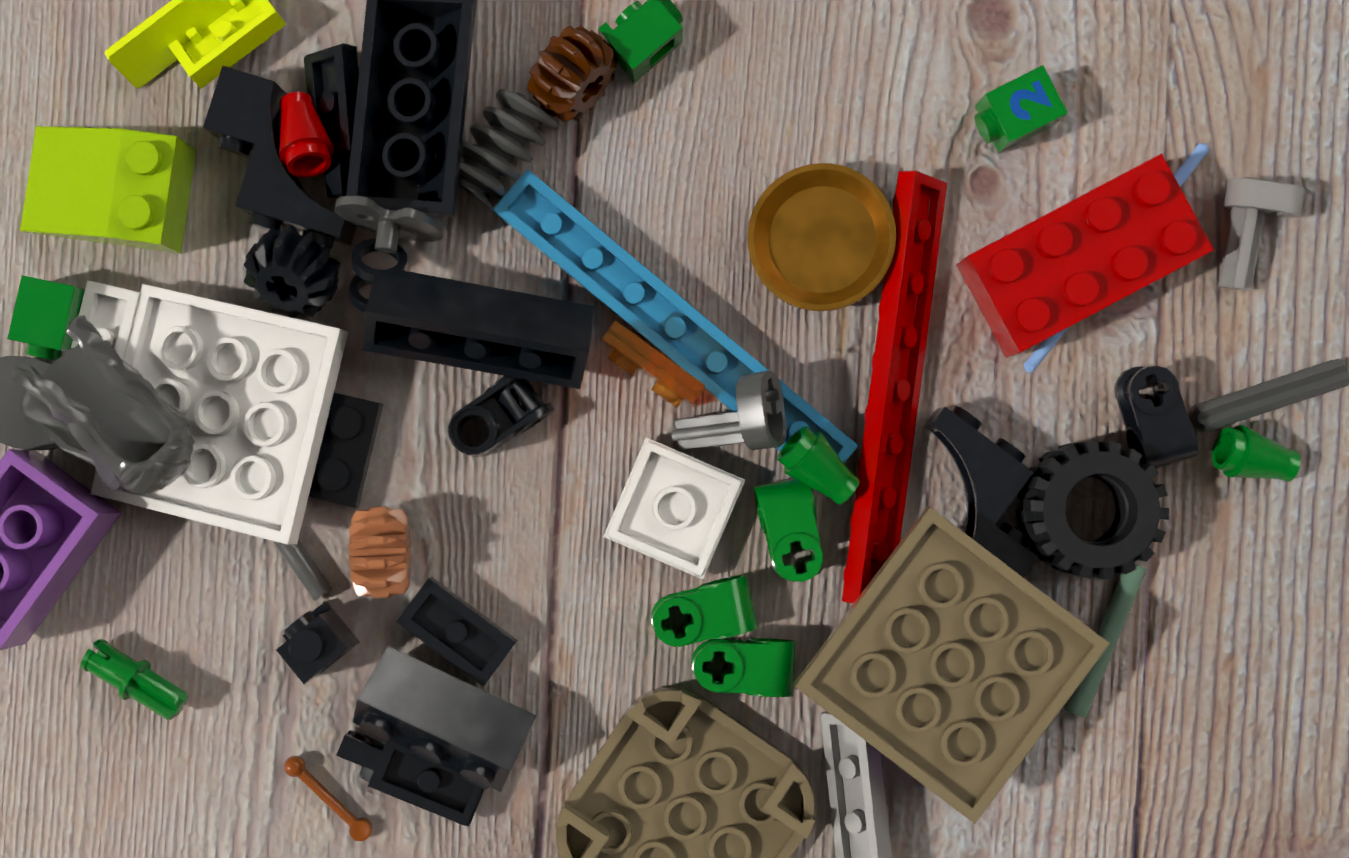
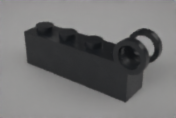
M376 238L361 241L354 247L351 265L357 275L350 282L349 299L357 309L365 312L363 351L564 387L581 388L590 349L595 306L406 271L407 254L399 244L396 253H387L397 260V265L390 269L377 270L368 267L361 260L367 253L380 252L374 249ZM373 283L369 299L364 298L358 290L366 284Z

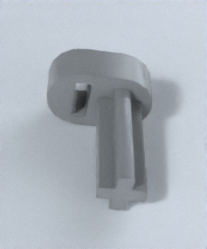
M1231 178L1228 180L1223 207L1231 210L1218 287L1229 290L1251 291L1264 215L1282 218L1301 217L1305 188L1292 184L1249 178Z

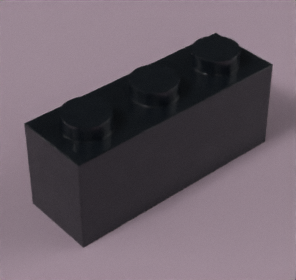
M387 646L357 699L352 723L359 725L362 732L374 740L381 742L391 740L410 749L411 754L423 763L429 765L442 764L459 772L461 777L474 787L481 789L493 788L501 792L526 741L536 715Z

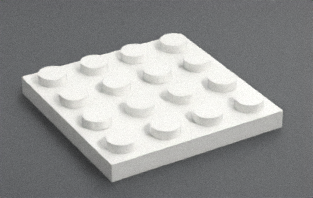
M142 284L124 361L140 372L143 378L152 384L160 397L181 412L189 422L188 430L195 442L191 463L188 469L169 486L146 495H138L125 488L112 491L101 481L96 471L91 494L288 545H297L348 331Z

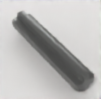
M1342 359L1330 360L1195 404L1190 409L1194 426L1199 432H1209L1349 385L1348 368Z

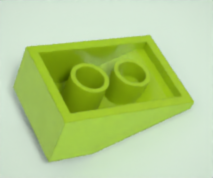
M36 126L20 231L181 254L196 149L174 135L121 128Z

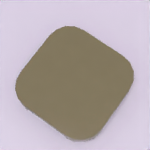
M659 687L642 694L625 711L566 798L555 826L556 847L561 858H790L803 838L808 840L816 821L814 818L815 796L804 770L788 754L702 695L683 687Z

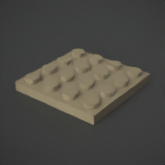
M926 507L793 685L959 813L976 824L1110 643L934 509Z

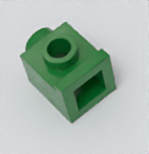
M647 0L643 5L640 1H635L617 17L615 21L617 27L615 29H612L605 22L598 28V34L613 49V54L618 58L617 64L635 83L682 43L683 27L680 23L684 19L671 0Z

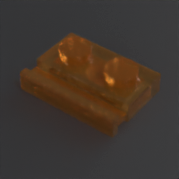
M614 321L602 338L605 345L612 350L607 357L608 360L632 377L638 370H641L655 380L656 383L651 390L675 408H678L682 401L692 407L704 391L706 385L617 321Z

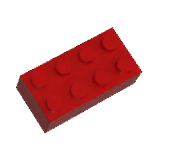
M1161 153L977 250L956 265L1007 358L1023 352L1214 251Z

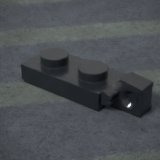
M345 43L305 55L306 57H304L307 94L311 96L314 109L334 146L331 166L323 173L326 178L327 197L335 199L346 196L359 78L357 46Z
M349 730L344 735L336 754L338 757L362 766L358 777L368 781V787L468 827L485 790L470 785L461 777L459 772L442 764L429 765L419 761L411 754L410 749L391 740L387 742L377 741L352 730Z

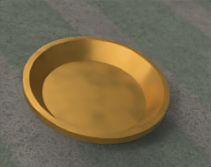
M831 163L809 164L783 174L762 193L749 221L748 250L758 277L776 297L800 309L832 311L845 308L860 301L882 281L894 256L896 226L887 199L880 189L866 176L842 165Z

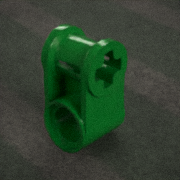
M794 478L754 486L757 512L762 531L766 536L774 571L781 578L788 581L805 582L812 579L820 571L823 563V552L816 525L817 515L811 487ZM797 542L799 550H808L810 553V560L802 563L803 571L796 573L794 566L784 565L782 561V555L790 553V543Z
M746 575L726 577L704 583L697 588L668 594L656 602L651 612V624L657 637L664 644L673 647H681L710 639L728 638L758 629ZM678 606L682 614L690 613V619L683 622V631L680 633H674L668 625L661 626V620L669 618L668 608Z
M773 638L706 640L699 644L692 654V672L700 685L708 691L717 693H745L762 697L794 696L796 641ZM720 651L721 657L725 661L730 662V668L722 669L719 678L713 679L708 669L702 668L703 662L712 661L714 652Z

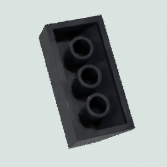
M367 0L346 196L367 197L387 210L416 209L435 219L455 216L477 0Z

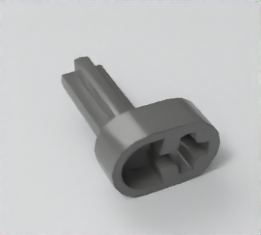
M772 371L741 375L736 385L737 411L676 419V430L671 431L672 440L678 441V448L681 451L745 443L751 450L782 446L786 438V417L781 385L777 376Z

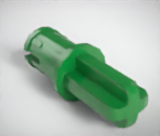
M99 639L93 643V647L98 650L97 653L88 649L82 658L80 667L118 689V696L127 700L131 697L166 720H171L178 716L188 700V695L184 690L151 671V664L148 661L141 660L137 662L108 644L104 639Z

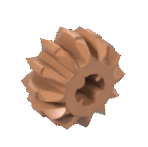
M387 506L370 507L366 510L355 511L351 518V526L349 527L350 541L348 544L351 569L350 579L353 582L354 591L358 596H371L372 599L389 598L392 595L405 594L410 587L412 561L408 516L402 509H391Z

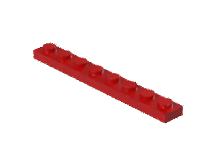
M898 171L896 193L893 197L896 246L891 265L884 277L882 298L879 303V322L875 352L872 356V375L868 405L865 409L864 436L861 458L857 468L860 483L856 489L854 511L850 521L851 534L847 565L843 574L842 602L852 604L858 599L901 542L947 190L946 182L918 171Z

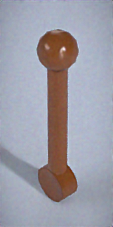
M299 756L289 757L284 764L286 774L291 777H298L350 826V836L354 840L365 841L373 829L370 820L363 817L357 818L305 769L306 765L303 758Z

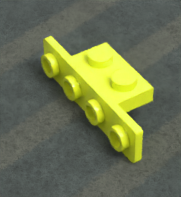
M171 0L106 49L105 56L135 88L143 87L178 60L189 77L202 89L220 75L222 65L230 68L287 24L269 0Z

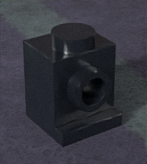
M325 601L312 612L308 611L284 630L285 634L283 637L286 639V642L277 648L276 651L300 681L305 684L321 675L359 644L360 641L330 604Z

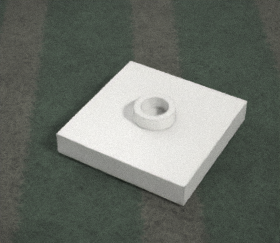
M646 437L603 537L703 579L745 479Z

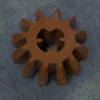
M582 25L576 28L568 26L562 30L559 37L553 36L550 38L549 45L544 51H539L540 57L537 63L530 68L529 73L532 77L528 82L527 90L541 104L540 107L552 117L556 116L563 122L571 119L577 121L583 117L587 109L593 110L595 108L596 102L600 97L606 95L605 90L615 77L613 71L617 67L618 58L613 54V49L605 43L606 40L593 30L588 31Z

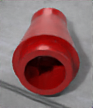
M304 92L286 94L279 101L281 109L280 161L287 166L291 174L298 177H312L322 174L331 166L334 146L314 109L311 96Z

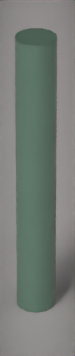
M1135 564L1136 570L1128 574L1121 573L1097 631V634L1109 642L1110 645L1071 695L1065 709L1085 719L1147 571L1146 568Z

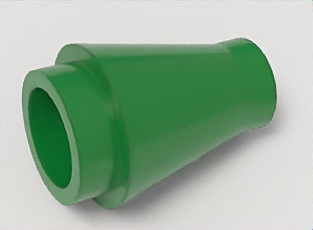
M1244 425L1237 426L1236 428H1224L1218 434L1212 449V463L1214 467L1222 470L1223 474L1229 478L1278 479L1290 482L1298 474L1301 465V457L1297 451L1287 449Z
M806 426L800 428L788 439L778 453L777 460L784 465L783 472L826 495L838 505L844 503L855 492L860 483V480L849 471L820 431L813 433Z

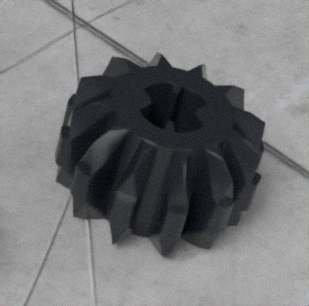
M289 225L282 231L272 227L267 233L262 235L257 244H254L247 253V260L244 263L247 270L243 282L256 290L254 300L267 301L271 304L272 313L281 309L285 310L291 318H297L300 314L313 317L335 295L338 289L339 278L337 276L339 275L338 270L341 263L330 257L331 245H319L313 240V231L302 236L292 225Z

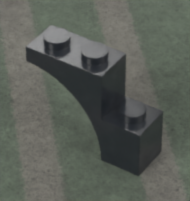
M222 65L203 128L219 139L217 147L225 151L249 157L251 149L253 150L235 206L251 215L249 224L269 231L273 227L282 231L283 225H292L295 229L303 231L302 236L313 231V240L319 245H331L330 249L333 248L334 241L351 246L357 226L344 220L335 212L319 205L302 187L297 177L291 174L287 166L280 161L281 109L279 101L287 93L275 81Z
M955 406L952 411L947 407L936 409L924 427L944 445L960 473L967 506L965 534L1025 578L1039 559V557L1026 549L1031 540L1006 522L1000 528L995 526V524L1034 473L1022 464L1026 456L1006 440L998 438L996 443L980 433L978 430L982 423L963 408Z

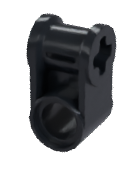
M1160 366L1131 367L1122 372L1114 387L1115 398L1126 429L1128 448L1134 449L1143 455L1140 462L1142 464H1152L1155 469L1197 456L1198 441L1196 433L1187 416L1179 390V383L1174 374ZM1147 382H1151L1153 391L1146 394V399H1141L1139 390L1146 387Z
M503 376L482 395L452 416L448 425V436L452 445L458 451L472 457H483L513 437L528 431L549 416L555 409L551 403H543L528 380ZM514 391L517 392L526 405L527 411H523L512 396ZM471 418L485 419L489 426L487 440L477 447L467 446L461 438L462 426Z

